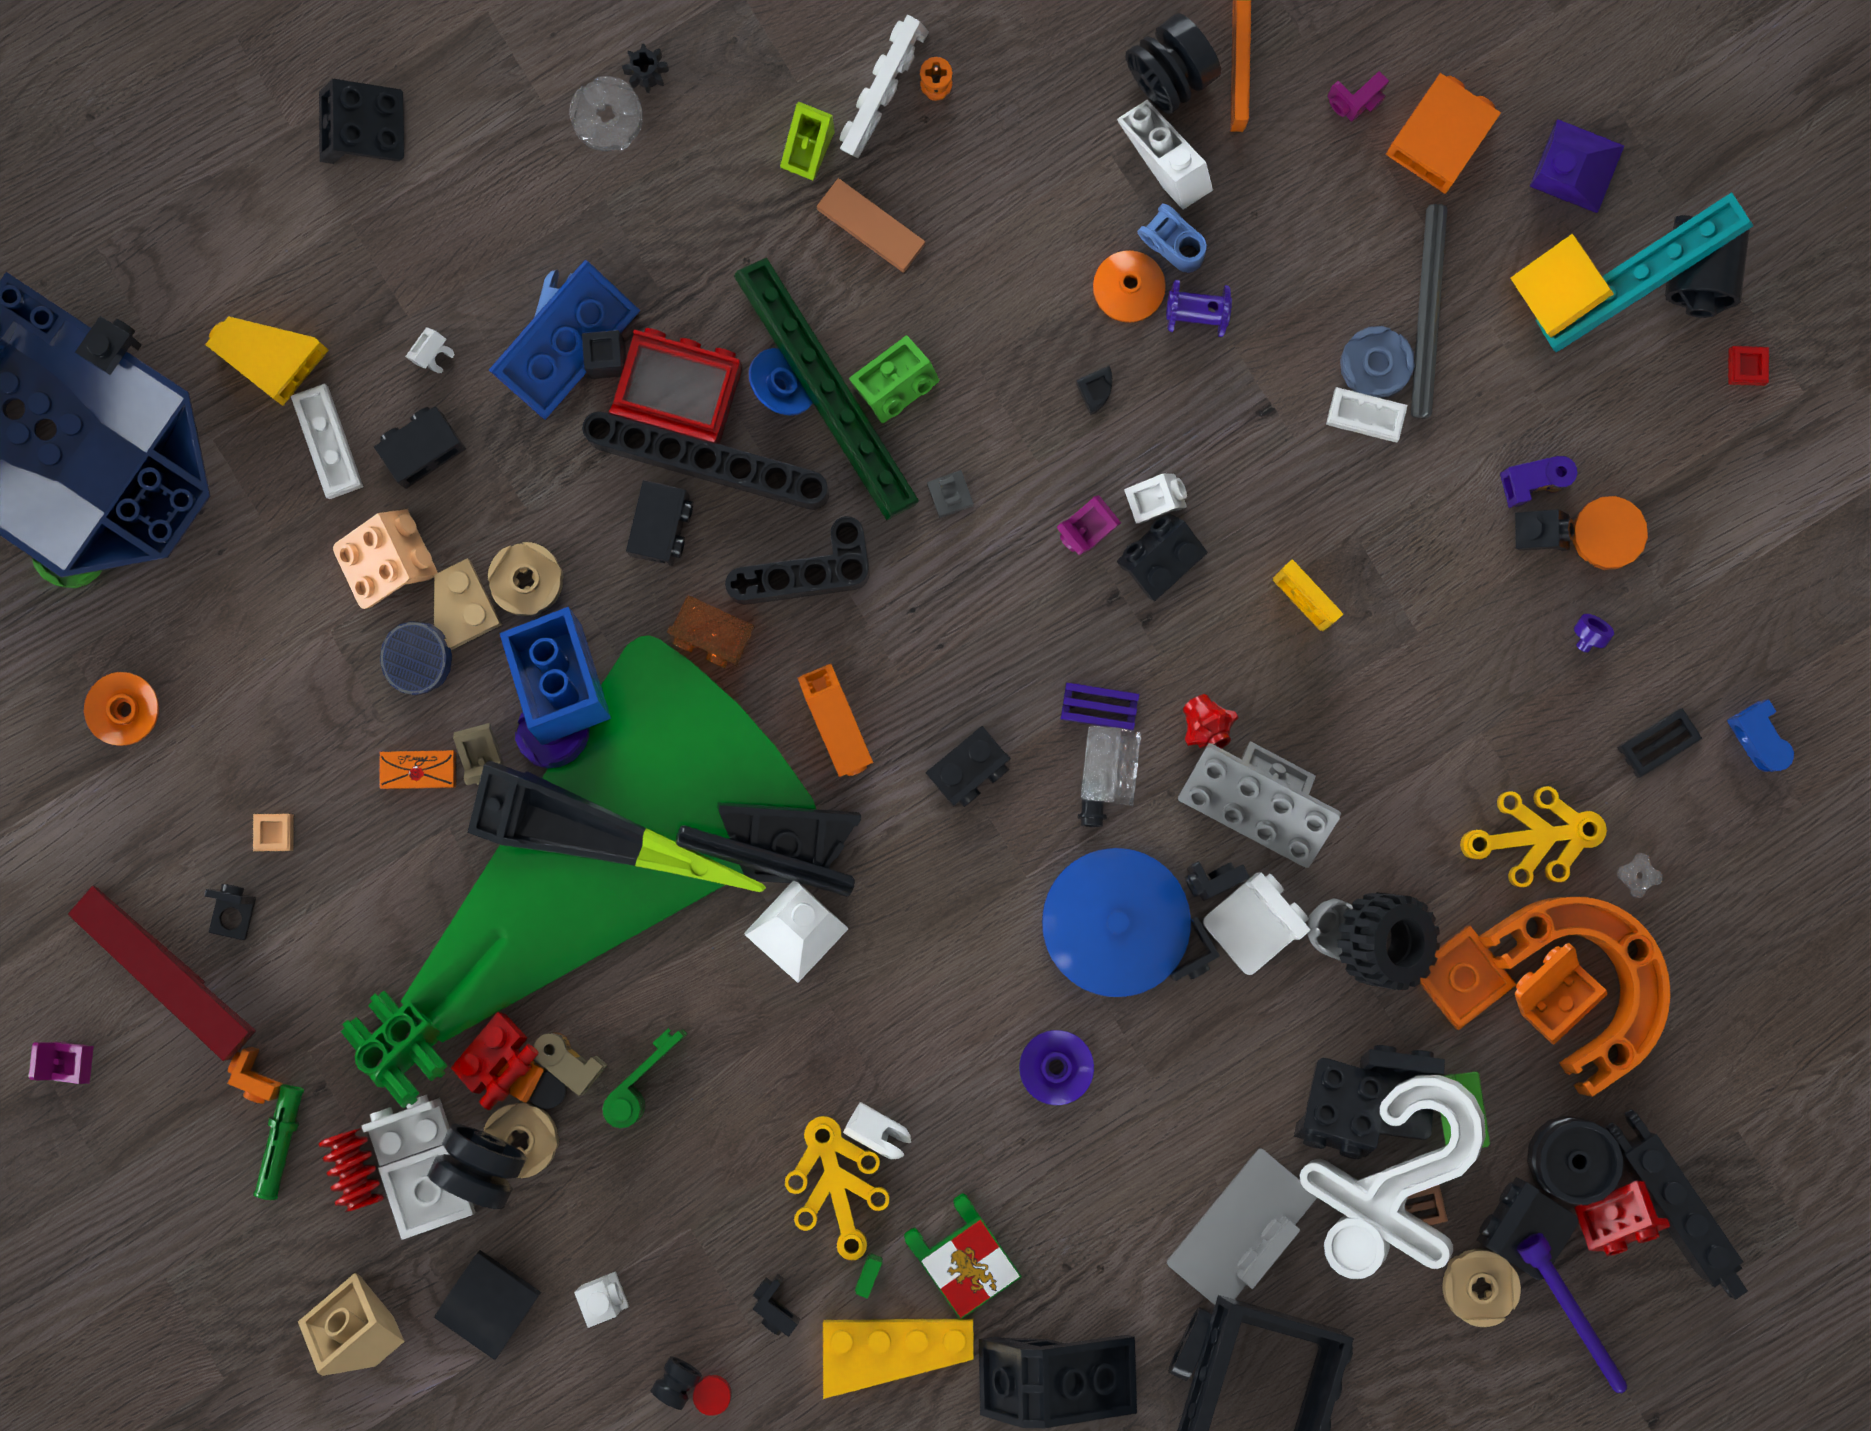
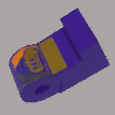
M1556 456L1508 467L1500 473L1508 507L1513 508L1526 504L1532 500L1530 493L1542 490L1555 493L1570 486L1577 477L1575 463L1566 456Z

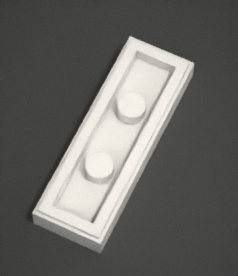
M322 384L291 395L326 498L332 499L363 488L329 387L326 384Z

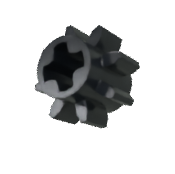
M642 44L641 49L636 52L628 50L627 54L630 64L623 65L622 69L625 75H632L629 80L631 88L634 89L640 85L645 88L647 93H650L651 87L657 84L664 86L661 73L668 72L669 67L667 62H659L662 58L661 50L658 48L652 52L646 48L645 44ZM650 64L648 72L642 73L644 65Z

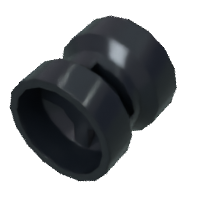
M670 1356L664 1366V1378L657 1379L650 1391L658 1400L666 1405L682 1410L689 1399L687 1391L698 1384L702 1374L689 1363Z

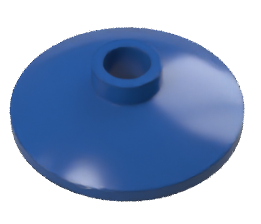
M779 348L764 350L753 359L749 368L750 385L756 397L767 408L783 415H798L805 412L813 404Z

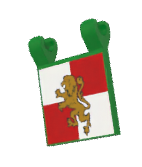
M964 1193L955 1197L953 1203L966 1224L936 1245L929 1248L915 1227L904 1234L906 1244L918 1258L960 1320L1022 1277Z

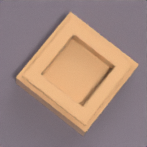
M253 814V851H293L294 814Z

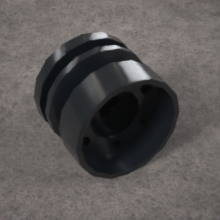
M1180 13L1174 14L1156 28V39L1150 36L1144 37L1140 40V46H1132L1126 51L1125 55L1128 67L1141 90L1154 105L1167 114L1176 111L1180 106V102L1185 103L1191 99L1190 88L1201 91L1221 76L1220 62L1213 47L1200 29L1189 18Z

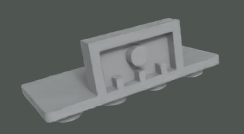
M1251 741L1241 759L1209 743L1178 796L1180 802L1305 868L1310 867L1341 816L1340 811L1309 795L1316 777L1314 774Z
M1259 1148L1168 1258L1167 1265L1214 1305L1218 1295L1235 1299L1246 1285L1251 1289L1256 1286L1300 1232L1296 1223L1317 1197L1303 1188L1300 1180L1265 1150Z

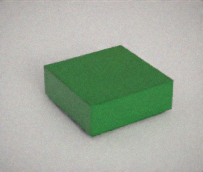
M872 1253L868 1254L855 1287L857 1295L868 1299L882 1265V1257Z

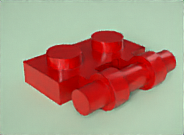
M497 1012L451 1066V1069L472 1093L481 1094L486 1088L487 1092L479 1100V1103L485 1109L491 1111L498 1101L503 1102L510 1094L509 1088L519 1076H525L532 1068L531 1062L539 1052L530 1044H527L520 1052L518 1049L527 1040V1037L507 1014ZM508 1063L507 1069L498 1077L499 1071Z

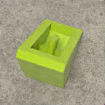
M798 102L780 168L813 181L835 132L833 115Z

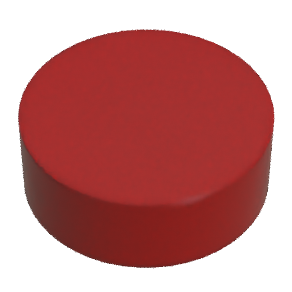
M705 1376L698 1382L693 1392L695 1407L701 1413L708 1416L722 1413L730 1403L732 1396L731 1387L721 1376Z

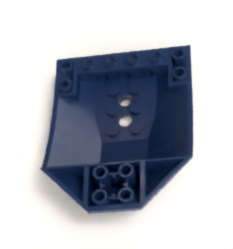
M6 272L0 280V536L60 576V578L169 558L211 497L190 393L128 352L125 353L111 375L81 358L75 351L91 328ZM13 400H21L25 405L24 415L19 419H10L6 413L7 405ZM45 419L52 420L57 428L55 436L50 440H41L36 434L37 424Z

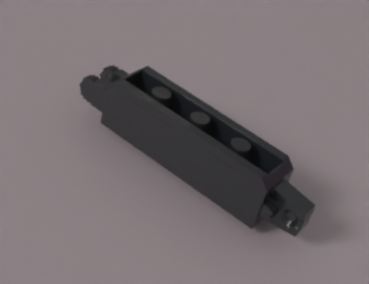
M1630 1109L1624 1116L1629 1126L1637 1135L1630 1142L1627 1141L1622 1130L1613 1122L1605 1126V1129L1619 1143L1624 1168L1634 1182H1645L1658 1218L1668 1219L1670 1227L1666 1228V1230L1694 1271L1702 1279L1708 1281L1712 1287L1715 1288L1720 1284L1730 1298L1738 1299L1748 1292L1737 1275V1272L1742 1269L1740 1264L1743 1263V1260L1658 1135L1650 1132L1639 1115Z

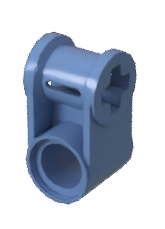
M1162 203L1158 208L1159 213L1146 227H1140L1137 231L1138 235L1144 243L1160 253L1178 270L1187 273L1194 272L1201 267L1204 261L1207 246L1205 238L1184 221L1172 207ZM1187 245L1193 246L1198 251V255L1191 258L1185 257L1181 254L1180 248Z

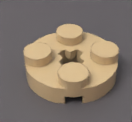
M522 542L523 544L505 547L497 553L489 566L488 581L493 599L500 607L514 615L533 617L548 610L557 601L563 586V571L557 559L546 548L536 543ZM528 570L533 571L532 579L534 584L531 587L525 586L524 589H520L518 587L520 581L516 578L519 572L526 574Z
M521 1102L506 1105L491 1115L483 1131L509 1144L514 1141L512 1133L515 1130L520 1134L526 1132L529 1136L527 1139L528 1148L524 1150L520 1146L517 1149L526 1155L527 1160L517 1178L534 1176L544 1170L554 1158L556 1149L559 1146L556 1125L544 1109L532 1103Z
M1471 1249L1461 1253L1459 1256H1454L1448 1263L1442 1282L1443 1295L1451 1311L1470 1325L1478 1327L1495 1326L1506 1319L1504 1317L1510 1314L1512 1309L1516 1308L1521 1294L1519 1276L1513 1266L1505 1258L1488 1249ZM1483 1277L1484 1282L1491 1284V1290H1486L1484 1297L1478 1298L1477 1292L1472 1290V1285L1477 1283L1478 1278Z

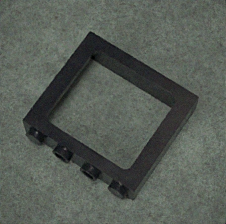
M1218 1295L1177 1431H1209L1241 1322L1310 1341L1318 1345V1352L1294 1431H1330L1331 1414L1335 1402L1341 1396V1381L1345 1367L1349 1364L1353 1355L1352 1344L1354 1338L1337 1328Z

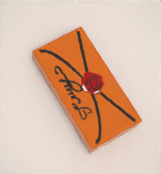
M456 751L380 752V789L456 788Z

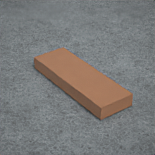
M839 178L817 205L819 212L903 273L925 246L923 239Z

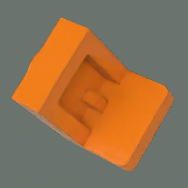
M254 1047L244 1048L241 1053L237 1052L229 1064L228 1073H231L227 1084L245 1091L243 1097L256 1103L264 1104L266 1100L278 1099L279 1088L283 1083L252 1071L251 1069L259 1049Z

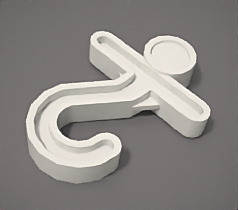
M1417 1075L1398 1084L1380 1105L1382 1119L1392 1126H1399L1405 1123L1414 1112L1420 1109H1434L1441 1112L1451 1126V1138L1447 1146L1391 1166L1384 1171L1360 1180L1355 1179L1323 1159H1314L1301 1170L1300 1182L1303 1188L1345 1215L1328 1231L1324 1242L1325 1256L1330 1266L1338 1274L1350 1279H1363L1374 1274L1386 1260L1390 1244L1431 1269L1444 1267L1453 1253L1451 1240L1437 1229L1406 1211L1405 1203L1410 1195L1462 1176L1480 1155L1486 1137L1484 1114L1475 1096L1459 1082L1441 1075Z

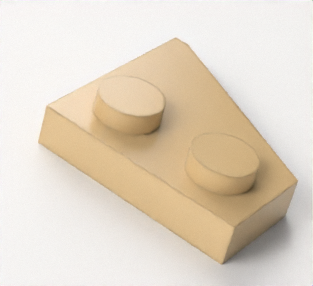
M468 558L434 575V626L443 632L447 638L445 639L447 646L451 650L502 625Z

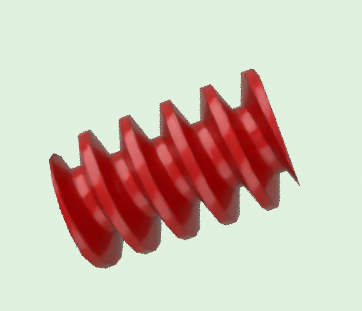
M361 1128L325 1138L318 1143L319 1147L331 1148L332 1150L322 1159L323 1162H335L336 1166L327 1171L326 1174L329 1177H339L340 1180L332 1185L330 1189L331 1191L343 1192L344 1195L338 1198L334 1204L335 1206H347L345 1212L359 1209L384 1199L383 1194L371 1193L372 1190L380 1185V1181L378 1179H367L376 1170V1166L363 1164L365 1160L372 1156V1151L359 1149L368 1141L367 1136L355 1134Z

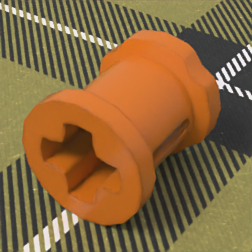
M931 57L924 61L921 66V91L930 100H942L951 92L953 72L947 60L941 57ZM933 75H940V83H933Z

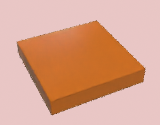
M1470 925L1443 944L1440 950H1436L1435 957L1438 959L1435 966L1431 965L1429 967L1431 973L1426 979L1420 978L1421 986L1456 1030L1463 1028L1517 985L1505 969L1496 966L1492 960L1495 956L1489 949L1483 946L1478 938V934Z

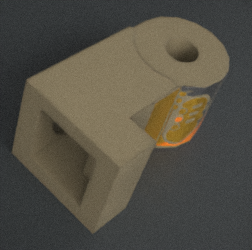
M560 1033L541 1035L534 1044V1048L539 1052L535 1059L578 1096L584 1095L608 1066L598 1056H593L586 1061L571 1048L566 1036Z

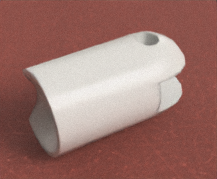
M861 1102L856 1107L843 1131L847 1136L888 1159H899L904 1156V1153L899 1148L887 1142L888 1135L904 1143H911V1135L904 1126Z

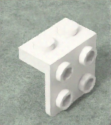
M1262 872L1255 873L1203 918L1204 927L1247 975L1254 974L1294 939L1300 940L1310 931L1309 927L1305 924L1309 920L1305 912L1295 902L1289 905L1280 895L1284 891L1281 884L1271 874L1265 877Z

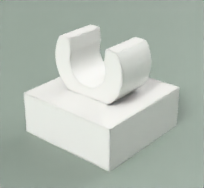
M426 327L405 357L417 366L424 369L428 366L432 371L442 373L443 369L435 362L436 355L443 352L448 357L453 358L455 354L451 348L443 345L447 340L437 331Z

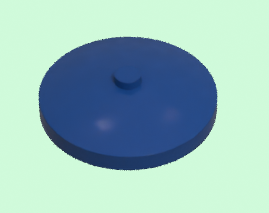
M1122 848L1098 850L1086 854L1068 865L1053 882L1044 902L1042 913L1044 942L1057 968L1077 986L1089 992L1108 997L1137 995L1163 982L1180 963L1186 951L1191 931L1189 904L1176 877L1156 859L1135 850Z

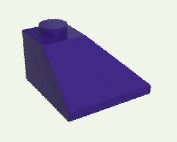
M1557 119L1529 187L1597 213L1624 145Z

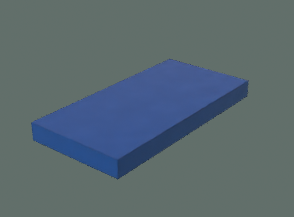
M584 260L492 365L489 371L541 418L546 420L587 373L584 369L582 333L619 330L621 333L640 310L590 262Z

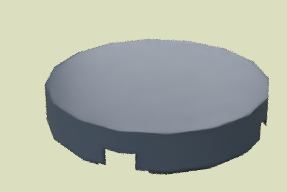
M1384 326L1367 327L1357 332L1345 345L1340 359L1341 374L1350 389L1354 392L1381 399H1387L1399 393L1409 382L1415 367L1414 352L1407 339Z

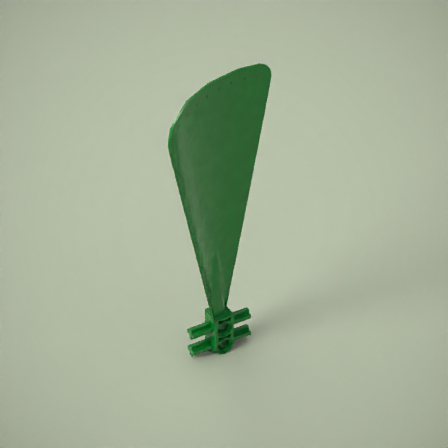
M650 635L638 637L627 644L601 685L611 719L589 727L587 744L574 761L562 767L548 768L543 776V779L676 842L679 828L683 825L729 839L717 808L718 802L816 809L813 798L777 747L742 707L693 662L659 638ZM499 845L400 1001L403 1005L399 1008L386 991L381 992L379 995L375 993L371 996L372 1002L368 1006L383 1024L371 1034L362 1021L355 1017L352 1021L346 1020L342 1024L344 1029L340 1032L356 1050L355 1063L357 1068L367 1074L377 1087H386L402 1108H405L408 1104L413 1105L418 1100L416 1096L419 1094V1091L404 1074L411 1066L416 1063L430 1081L445 1075L444 1069L447 1067V1064L432 1048L435 1043L447 1041L720 889L725 884L610 861ZM699 853L743 874L739 864Z

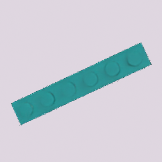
M1731 192L1603 275L1602 277L1614 294L1551 338L1538 319H1536V322L1552 349L1557 353L1754 225Z

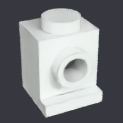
M616 1271L585 1283L574 1292L588 1328L616 1317L621 1310L629 1307Z

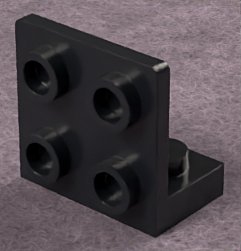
M340 79L330 80L319 91L320 162L334 164L345 154L401 161L404 158L403 91L396 88Z

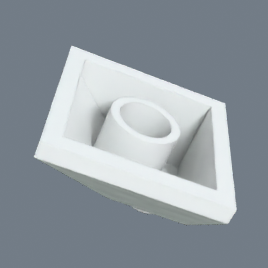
M792 881L744 934L799 983L849 928L799 882Z

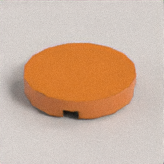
M1617 496L1600 497L1586 504L1574 521L1575 536L1573 544L1579 556L1590 564L1595 565L1594 567L1602 570L1619 569L1634 562L1643 552L1648 539L1647 523L1641 510L1632 502Z

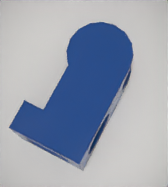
M1769 699L1757 701L1727 720L1753 764L1764 772L1787 769L1794 759L1792 746L1780 738L1768 718L1776 713Z

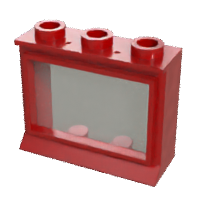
M645 328L644 332L634 329V335L615 398L608 413L720 445L743 368L740 359L736 358L734 352L726 349L715 348L714 352L701 349V344L691 339L680 338L679 342L666 339V334L656 329Z

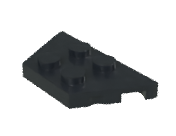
M718 802L717 805L729 839L828 869L832 861L838 858L845 847L844 842L853 828L858 826L861 821V814L859 812ZM740 865L743 874L756 881L791 883L793 881Z

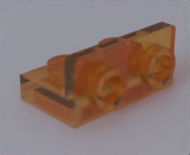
M687 595L673 626H669L667 633L674 638L673 645L690 653L693 652L695 647L708 653L705 658L707 661L726 668L727 663L737 667L755 626Z

